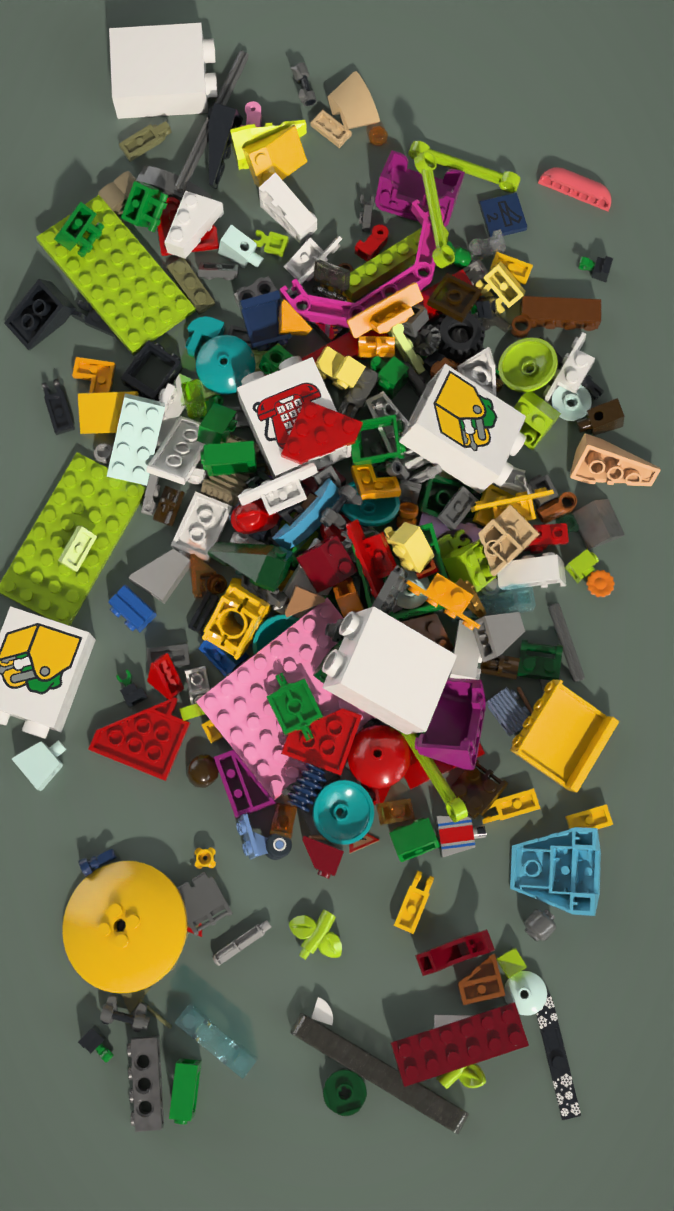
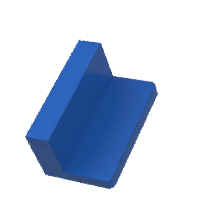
M204 640L198 648L225 677L232 673L239 664L249 658V655L245 652L236 660L233 655L207 640Z

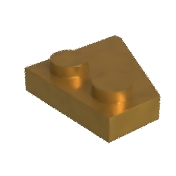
M460 578L455 584L474 595L467 608L479 619L484 617L487 613L477 593L474 591L475 587L469 581H463Z

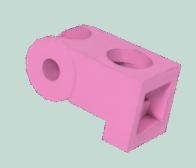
M252 101L245 105L246 125L255 124L256 127H261L262 114L259 103Z

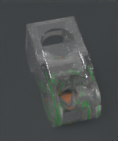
M500 229L493 231V235L490 238L473 239L469 244L468 251L473 261L478 259L484 260L495 257L496 252L505 254L506 245Z

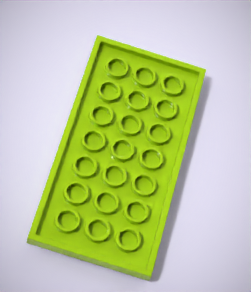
M98 195L85 205L97 214L91 223L96 226L100 222L104 225V229L102 230L101 237L93 243L91 252L87 253L85 257H81L78 254L81 248L80 245L76 244L69 251L54 240L70 215L38 235L36 239L120 341L134 355L145 346L148 340L153 342L194 313L195 307ZM85 231L82 237L87 239L90 235L89 232Z
M76 452L1 580L0 594L47 619L70 626L144 498L146 487L138 483L107 477V467ZM77 526H82L96 535L97 538L79 570L76 572L58 560Z

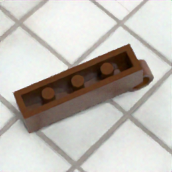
M522 296L520 315L513 319L510 331L517 338L526 337L530 329L535 327H544L546 329H555L557 327L566 330L581 328L586 331H593L598 329L601 323V299ZM523 323L527 329L520 331L516 329L515 324Z

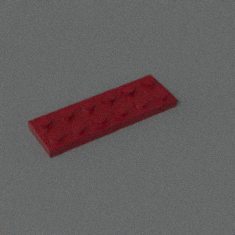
M515 1002L390 1043L404 1087L529 1046Z

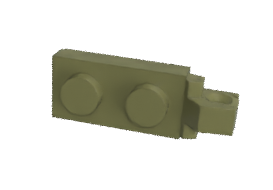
M166 121L158 126L150 124L119 143V147L129 162L162 143L165 137L172 133Z

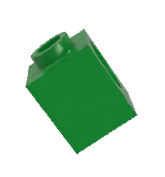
M278 343L262 356L259 368L265 375L272 374L280 370V363L293 356Z

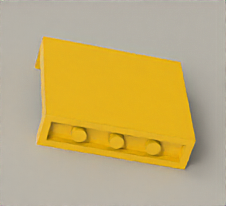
M552 680L545 686V693L542 698L538 699L534 704V711L531 716L527 717L523 722L522 731L514 737L510 751L568 791L578 792L619 721L614 717L606 716L562 685V680Z

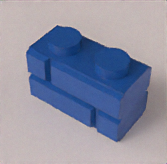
M126 585L108 602L112 606L109 610L118 618L122 616L126 620L124 624L131 631L136 629L139 633L142 632L156 617V613Z

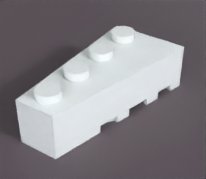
M384 392L366 400L373 418L396 414L399 420L403 421L405 430L408 424L407 419ZM393 425L378 428L389 453L397 452ZM408 447L407 452H404V458L398 459L408 472H412L430 463V461Z

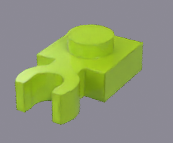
M256 230V236L261 238L258 241L253 239L257 247L265 246L264 252L283 257L289 237L271 231L269 236H266L263 231Z
M463 529L456 531L453 538L450 534H446L437 540L442 559L454 550H457L459 545L465 546L470 543L468 538L463 541L460 540V536L465 533Z

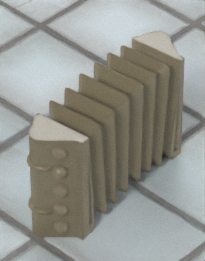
M230 434L227 443L244 442L247 440ZM254 443L256 463L258 464L261 450L258 444ZM253 472L219 476L208 475L209 479L203 480L201 494L236 507L239 501L238 495L248 489L244 482L254 477L255 474Z

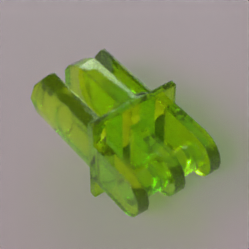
M194 379L190 382H183L181 387L185 404L181 406H186L188 417L194 419L205 416L207 414L205 401L209 399L204 400L200 380Z

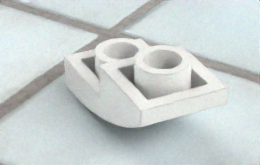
M206 666L185 670L191 705L197 704L196 700L210 690Z

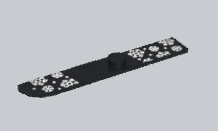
M547 991L546 1003L536 1013L561 1119L567 1120L579 1117L581 1113L552 997Z

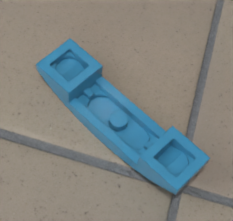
M328 478L315 492L318 497L291 526L286 523L272 539L281 547L289 550L309 537L322 524L320 522L321 511L326 509V507L332 508L339 499V488Z

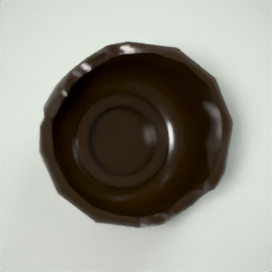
M201 754L190 761L186 775L189 782L195 787L206 788L216 781L219 771L212 756Z

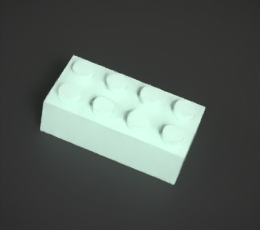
M125 393L107 477L147 486L150 474L147 472V466L155 453L165 410L164 402Z

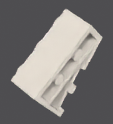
M185 191L165 240L167 253L186 259L199 244L204 234L211 230L216 220L223 216L222 202Z

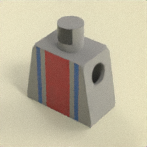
M449 816L435 817L441 858L475 848V839L486 837L485 825L472 826L471 817H466L456 823Z

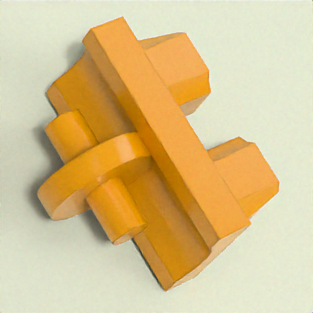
M359 336L358 357L374 358L379 356L380 358H392L395 356V337Z

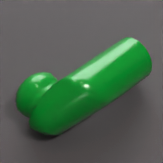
M215 395L204 401L200 416L201 420L205 418L214 403L219 405L224 403L222 396Z

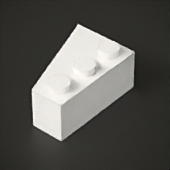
M276 173L259 187L260 207L300 244L317 230L316 216L308 211Z
M553 552L543 553L542 557L526 555L520 560L513 559L497 574L498 587L502 590L528 589L531 586L541 585V588H547L548 584L560 583V587L566 586L564 562Z
M459 620L452 652L457 657L449 678L479 680L481 669L477 667L478 663L482 662L475 634L473 630L462 624L463 620Z

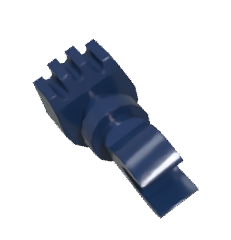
M110 849L97 857H91L89 861L85 857L79 860L78 863L86 877L93 873L92 868L95 867L97 869L100 867L99 865L110 862L117 857L114 850Z

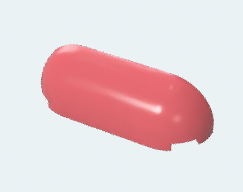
M560 167L548 169L538 181V184L609 212L611 207V194L606 186Z

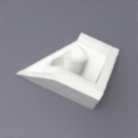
M487 347L458 365L457 368L459 373L496 396L495 363L491 349Z
M513 467L511 474L504 484L499 486L500 489L514 496L516 493L527 491L528 495L531 494L527 488L528 483L525 477V470Z

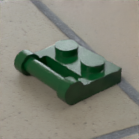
M522 640L517 676L550 681L559 680L563 645L557 644V646L529 643L528 640ZM527 651H534L556 655L554 659L526 655Z

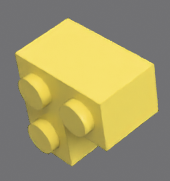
M328 346L324 347L315 363L322 379L329 378L333 381L332 385L340 390L353 388L366 367L350 356L344 357Z

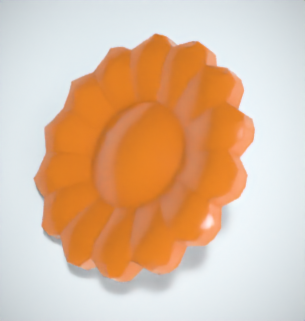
M605 570L591 572L590 576L587 577V589L596 597L610 595L611 591L614 590V578Z

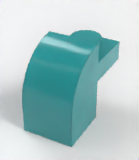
M206 316L193 320L187 327L189 337L185 347L187 348L188 355L196 358L203 341L207 342L216 336L223 335L225 332L224 322Z

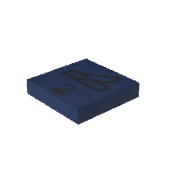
M517 193L480 201L479 207L490 239L527 230V223Z

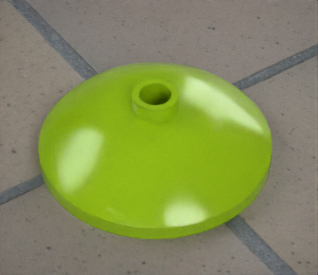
M524 338L514 342L503 352L499 360L498 371L502 382L508 388L517 392H531L540 389L552 379L557 370L558 359L554 348L547 341L540 338Z

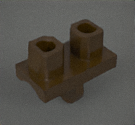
M165 485L153 520L172 527L185 492Z
M500 655L489 661H482L480 664L481 673L516 680L520 658Z

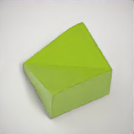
M512 948L496 958L507 978H511L527 968L516 948Z

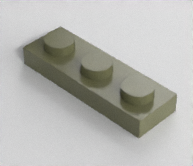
M181 257L167 266V270L187 299L195 307L198 315L215 305L214 300L185 258Z

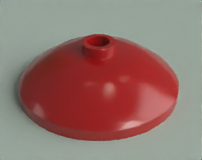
M384 725L370 726L359 732L354 737L348 754L349 768L354 777L362 784L371 788H386L399 782L407 773L411 761L410 748L404 736L397 730ZM375 751H381V756L375 757Z

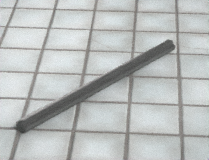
M240 51L215 103L226 106L248 60L249 54L247 52ZM208 117L175 183V190L181 193L185 191L209 141Z

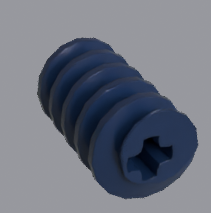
M305 763L308 771H301L304 779H296L300 786L293 785L292 789L296 793L288 794L292 800L288 802L309 812L310 809L306 804H314L310 797H317L318 794L315 789L323 788L319 781L326 782L327 780L323 776V774H326L325 772L309 763Z

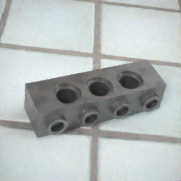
M160 1036L132 1038L131 1043L127 1045L128 1057L132 1058V1066H129L128 1069L129 1080H133V1089H130L129 1094L130 1103H134V1112H131V1126H135V1132L162 1130L164 1127ZM140 1055L148 1056L150 1060L148 1066H142L139 1063ZM141 1078H148L150 1080L151 1086L149 1089L141 1087ZM142 1101H149L151 1103L152 1110L150 1112L142 1110Z

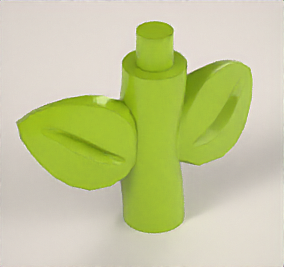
M325 909L320 914L317 923L307 915L297 916L289 922L292 933L297 938L304 940L301 945L303 949L299 956L305 960L310 953L314 954L317 948L321 954L327 957L338 958L341 956V940L337 934L329 931L336 917Z
M477 1064L439 1075L436 1078L446 1089L457 1079L468 1088L481 1087L486 1083L485 1074Z

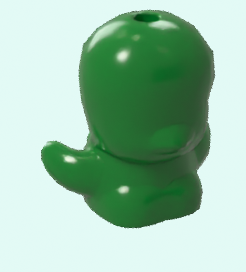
M447 240V245L452 248L455 255L453 264L459 268L467 267L472 260L470 251L460 246L454 247L452 242Z

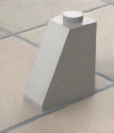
M172 549L132 573L129 579L133 584L165 604L192 566V562L186 552L182 550L178 552Z
M519 612L484 616L475 620L476 623L481 625L480 628L474 627L473 629L483 662L500 656L525 632Z

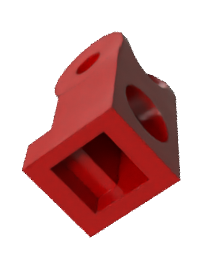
M381 224L374 226L372 234L365 242L359 240L356 243L354 254L366 262L376 257L388 242V228Z

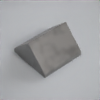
M609 499L592 501L571 514L588 550L625 536Z

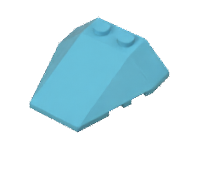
M574 827L563 832L513 845L510 889L570 914L595 916L600 895L601 849L598 828Z

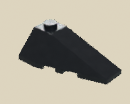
M214 103L213 108L211 107L208 113L209 185L217 189L225 170V163L223 162L225 159L230 158L232 141L230 130L241 127L243 117L237 109Z

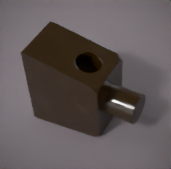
M616 398L588 409L586 418L576 421L580 433L591 430L594 436L623 427L625 416L620 402Z

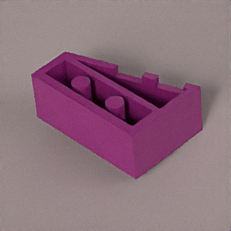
M234 750L214 757L236 818L276 804Z

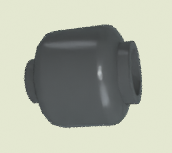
M535 909L525 920L524 925L526 929L524 931L536 942L539 940L546 941L556 929V924L553 921L555 916L547 909L544 911Z

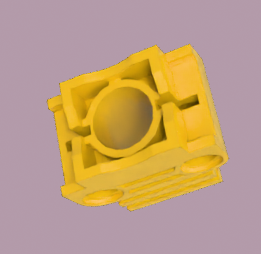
M232 583L217 604L211 619L203 631L205 633L201 639L211 642L238 660L245 653L249 644L253 643L255 632L266 620L272 607H270L268 602L236 583ZM234 612L242 616L244 626L237 623V620L234 618Z

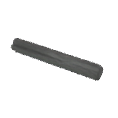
M552 604L548 609L560 644L563 645V652L574 682L581 681L585 676L560 604Z

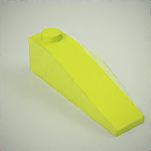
M286 121L279 126L266 123L265 127H256L255 124L231 129L232 149L239 170L249 169L242 148L293 125L296 126L300 138L307 133L306 121Z

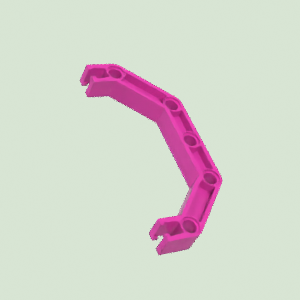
M426 194L424 195L423 202L421 203L423 207L426 205L428 207ZM418 199L412 202L411 211L422 225L415 265L360 301L351 303L308 295L297 279L292 281L291 290L293 292L296 290L299 296L292 299L286 291L288 288L285 285L280 288L282 299H285L305 321L349 328L346 322L349 318L387 298V293H395L413 282L417 283L419 290L424 289L432 282L436 265L432 257L436 244L432 224L429 221L431 219L429 211L425 213L418 206L420 203ZM441 210L442 220L444 222V214ZM421 271H425L428 273V275L420 276L418 273ZM300 304L307 305V308L304 310H300L297 307Z

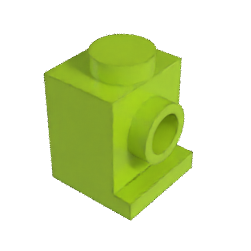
M586 549L569 562L565 569L578 584L584 576H588L595 570L593 566L599 562V559L593 552H589Z

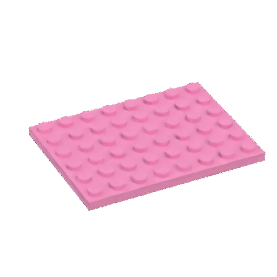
M325 598L324 603L315 606L196 700V703L273 800L278 798L286 787L293 782L295 783L297 778L302 777V770L308 771L305 767V762L281 754L287 735L284 736L266 696L275 693L280 688L275 678L276 675L279 674L280 676V673H284L288 684L296 683L305 678L323 717L342 708L362 715L356 734L363 729V725L375 718L322 688L324 684L313 676L315 670L330 649L337 644V642L332 641L331 637L325 635L326 625L328 623L336 624L338 619H344L328 598Z

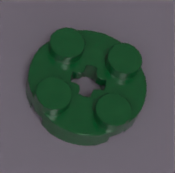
M341 1069L332 1073L326 1079L323 1088V1098L326 1106L341 1116H350L357 1113L362 1108L367 1097V1089L362 1077L357 1072L348 1069ZM343 1086L351 1089L347 1099H344L343 1095L339 1096L338 1093L342 1091L341 1087Z

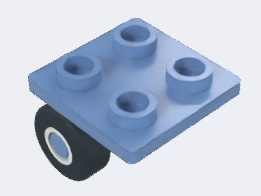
M247 813L238 818L239 823H236L239 835H243L245 842L242 844L245 856H249L250 860L264 854L272 860H279L290 853L292 841L286 833L275 832L269 837H264L252 831Z

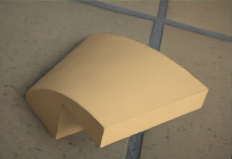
M357 71L350 74L345 81L327 96L332 115H341L345 130L380 122L372 96Z
M509 505L496 519H492L478 533L484 546V553L488 560L491 574L496 576L540 535L512 505Z

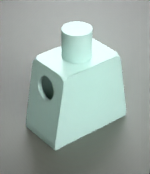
M230 225L220 240L218 254L233 263H238L242 268H245L248 263L258 268L264 259L255 253L257 244L236 227Z
M59 740L51 747H48L46 743L41 741L16 755L12 760L33 786L41 791L62 768L63 764L57 757L67 749Z

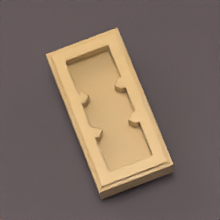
M323 109L310 122L312 128L338 148L352 135L350 130H345L339 121Z

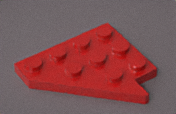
M174 697L96 730L88 750L166 781L191 723L172 715L178 702V698Z

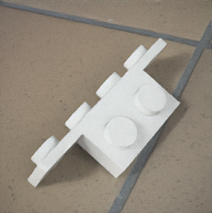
M341 236L335 238L324 251L309 238L283 267L302 286L305 280L308 282L316 274L314 270L318 266L321 268L328 261L327 255L330 252L333 254L341 246L339 244L342 240ZM291 288L287 291L289 296L292 294L296 296L298 294L296 290L293 292Z
M583 332L580 338H575L571 346L573 350L570 354L566 353L562 364H564L562 369H557L553 376L555 381L552 386L548 385L545 389L543 396H545V402L548 404L552 399L554 391L559 386L576 394L594 363V357L580 351L585 342L586 333Z
M182 374L177 376L173 385L168 383L167 387L163 388L159 394V401L165 403V410L156 449H159L175 422L181 416L197 384L195 380Z
M305 463L295 471L284 472L279 478L266 480L256 488L244 490L238 495L242 506L262 498L268 514H274L307 499L299 481L317 474V468L314 463Z

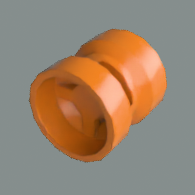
M410 502L400 504L399 516L396 520L398 528L404 522L413 525L417 524V519L415 518L418 516L419 511L417 505Z

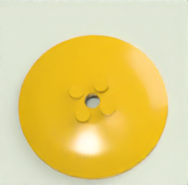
M136 861L110 863L89 874L73 892L63 919V943L73 968L89 984L112 993L137 992L160 981L177 962L184 947L187 934L186 908L175 884L155 867ZM119 920H124L126 923V927L122 932H119L116 928Z

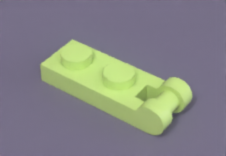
M398 323L391 327L392 329L387 333L390 337H395L394 345L405 362L408 361L419 375L425 371L423 367L424 362L418 354H415L412 349L414 347L413 343L409 338L405 337L403 334L404 327Z

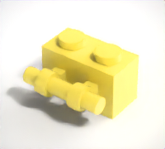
M501 261L483 277L487 282L486 285L481 280L474 284L478 289L482 290L481 296H494L489 291L491 288L499 296L496 299L499 315L505 311V308L501 305L502 302L510 308L526 292Z
M406 522L397 531H393L392 527L385 528V538L392 545V551L400 559L401 566L407 571H414L420 574L435 556L421 528Z

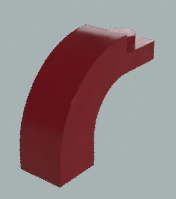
M486 929L438 945L415 955L422 976L467 959L490 953L495 948Z

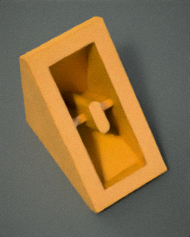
M284 299L279 305V334L286 335L291 333V335L307 336L312 328Z

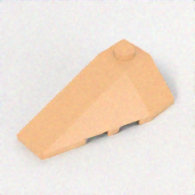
M584 433L575 452L570 478L587 484L603 482L607 483V485L626 483L632 486H652L661 469L603 439Z

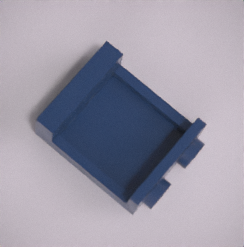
M279 290L239 302L252 350L264 351L269 349V345H277L278 343L282 346L288 344V340L292 338L291 333L286 335L279 334V305L281 304Z

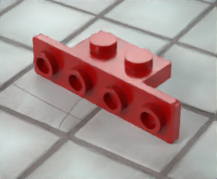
M356 519L346 524L347 535L352 540L355 554L363 567V574L371 587V594L376 599L384 585L382 578L390 575L397 565L384 533L366 538L359 520Z
M567 524L532 525L540 535L523 551L537 554L542 553L548 545L567 544L569 542Z

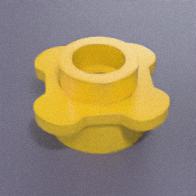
M197 848L195 850L196 868L209 867L212 869L216 866L214 861L216 851L214 848Z

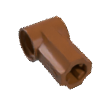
M565 492L560 497L536 509L540 521L543 524H548L562 515L572 512L577 504V498L573 493ZM569 499L572 506L565 507L562 504V500Z

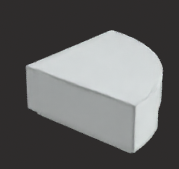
M318 997L311 1019L332 1025V1010L325 1000Z

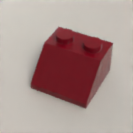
M337 535L327 537L296 557L317 593L344 581L358 571Z
M303 836L302 840L313 866L318 870L317 875L327 879L330 876L335 877L344 851Z

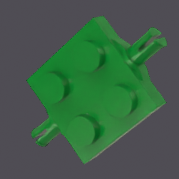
M280 673V676L279 674L276 675L275 678L280 688L275 693L266 696L284 736L293 731L301 730L306 741L313 739L314 736L309 726L312 722L323 718V715L305 678L296 683L288 684L284 673Z

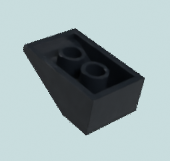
M38 279L4 324L28 350H31L62 326L76 308L53 282Z

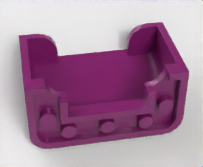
M391 150L379 178L375 204L382 211L418 221L411 211L412 202L418 199L420 201L418 206L425 213L429 211L427 205L423 207L421 204L426 194L422 174L407 169V157L402 153ZM457 169L448 170L445 173L444 179L434 177L440 209L444 214L443 225L445 227L451 219L465 172Z
M447 679L427 731L421 733L415 739V750H418L420 755L462 769L474 770L486 711V698L482 680Z

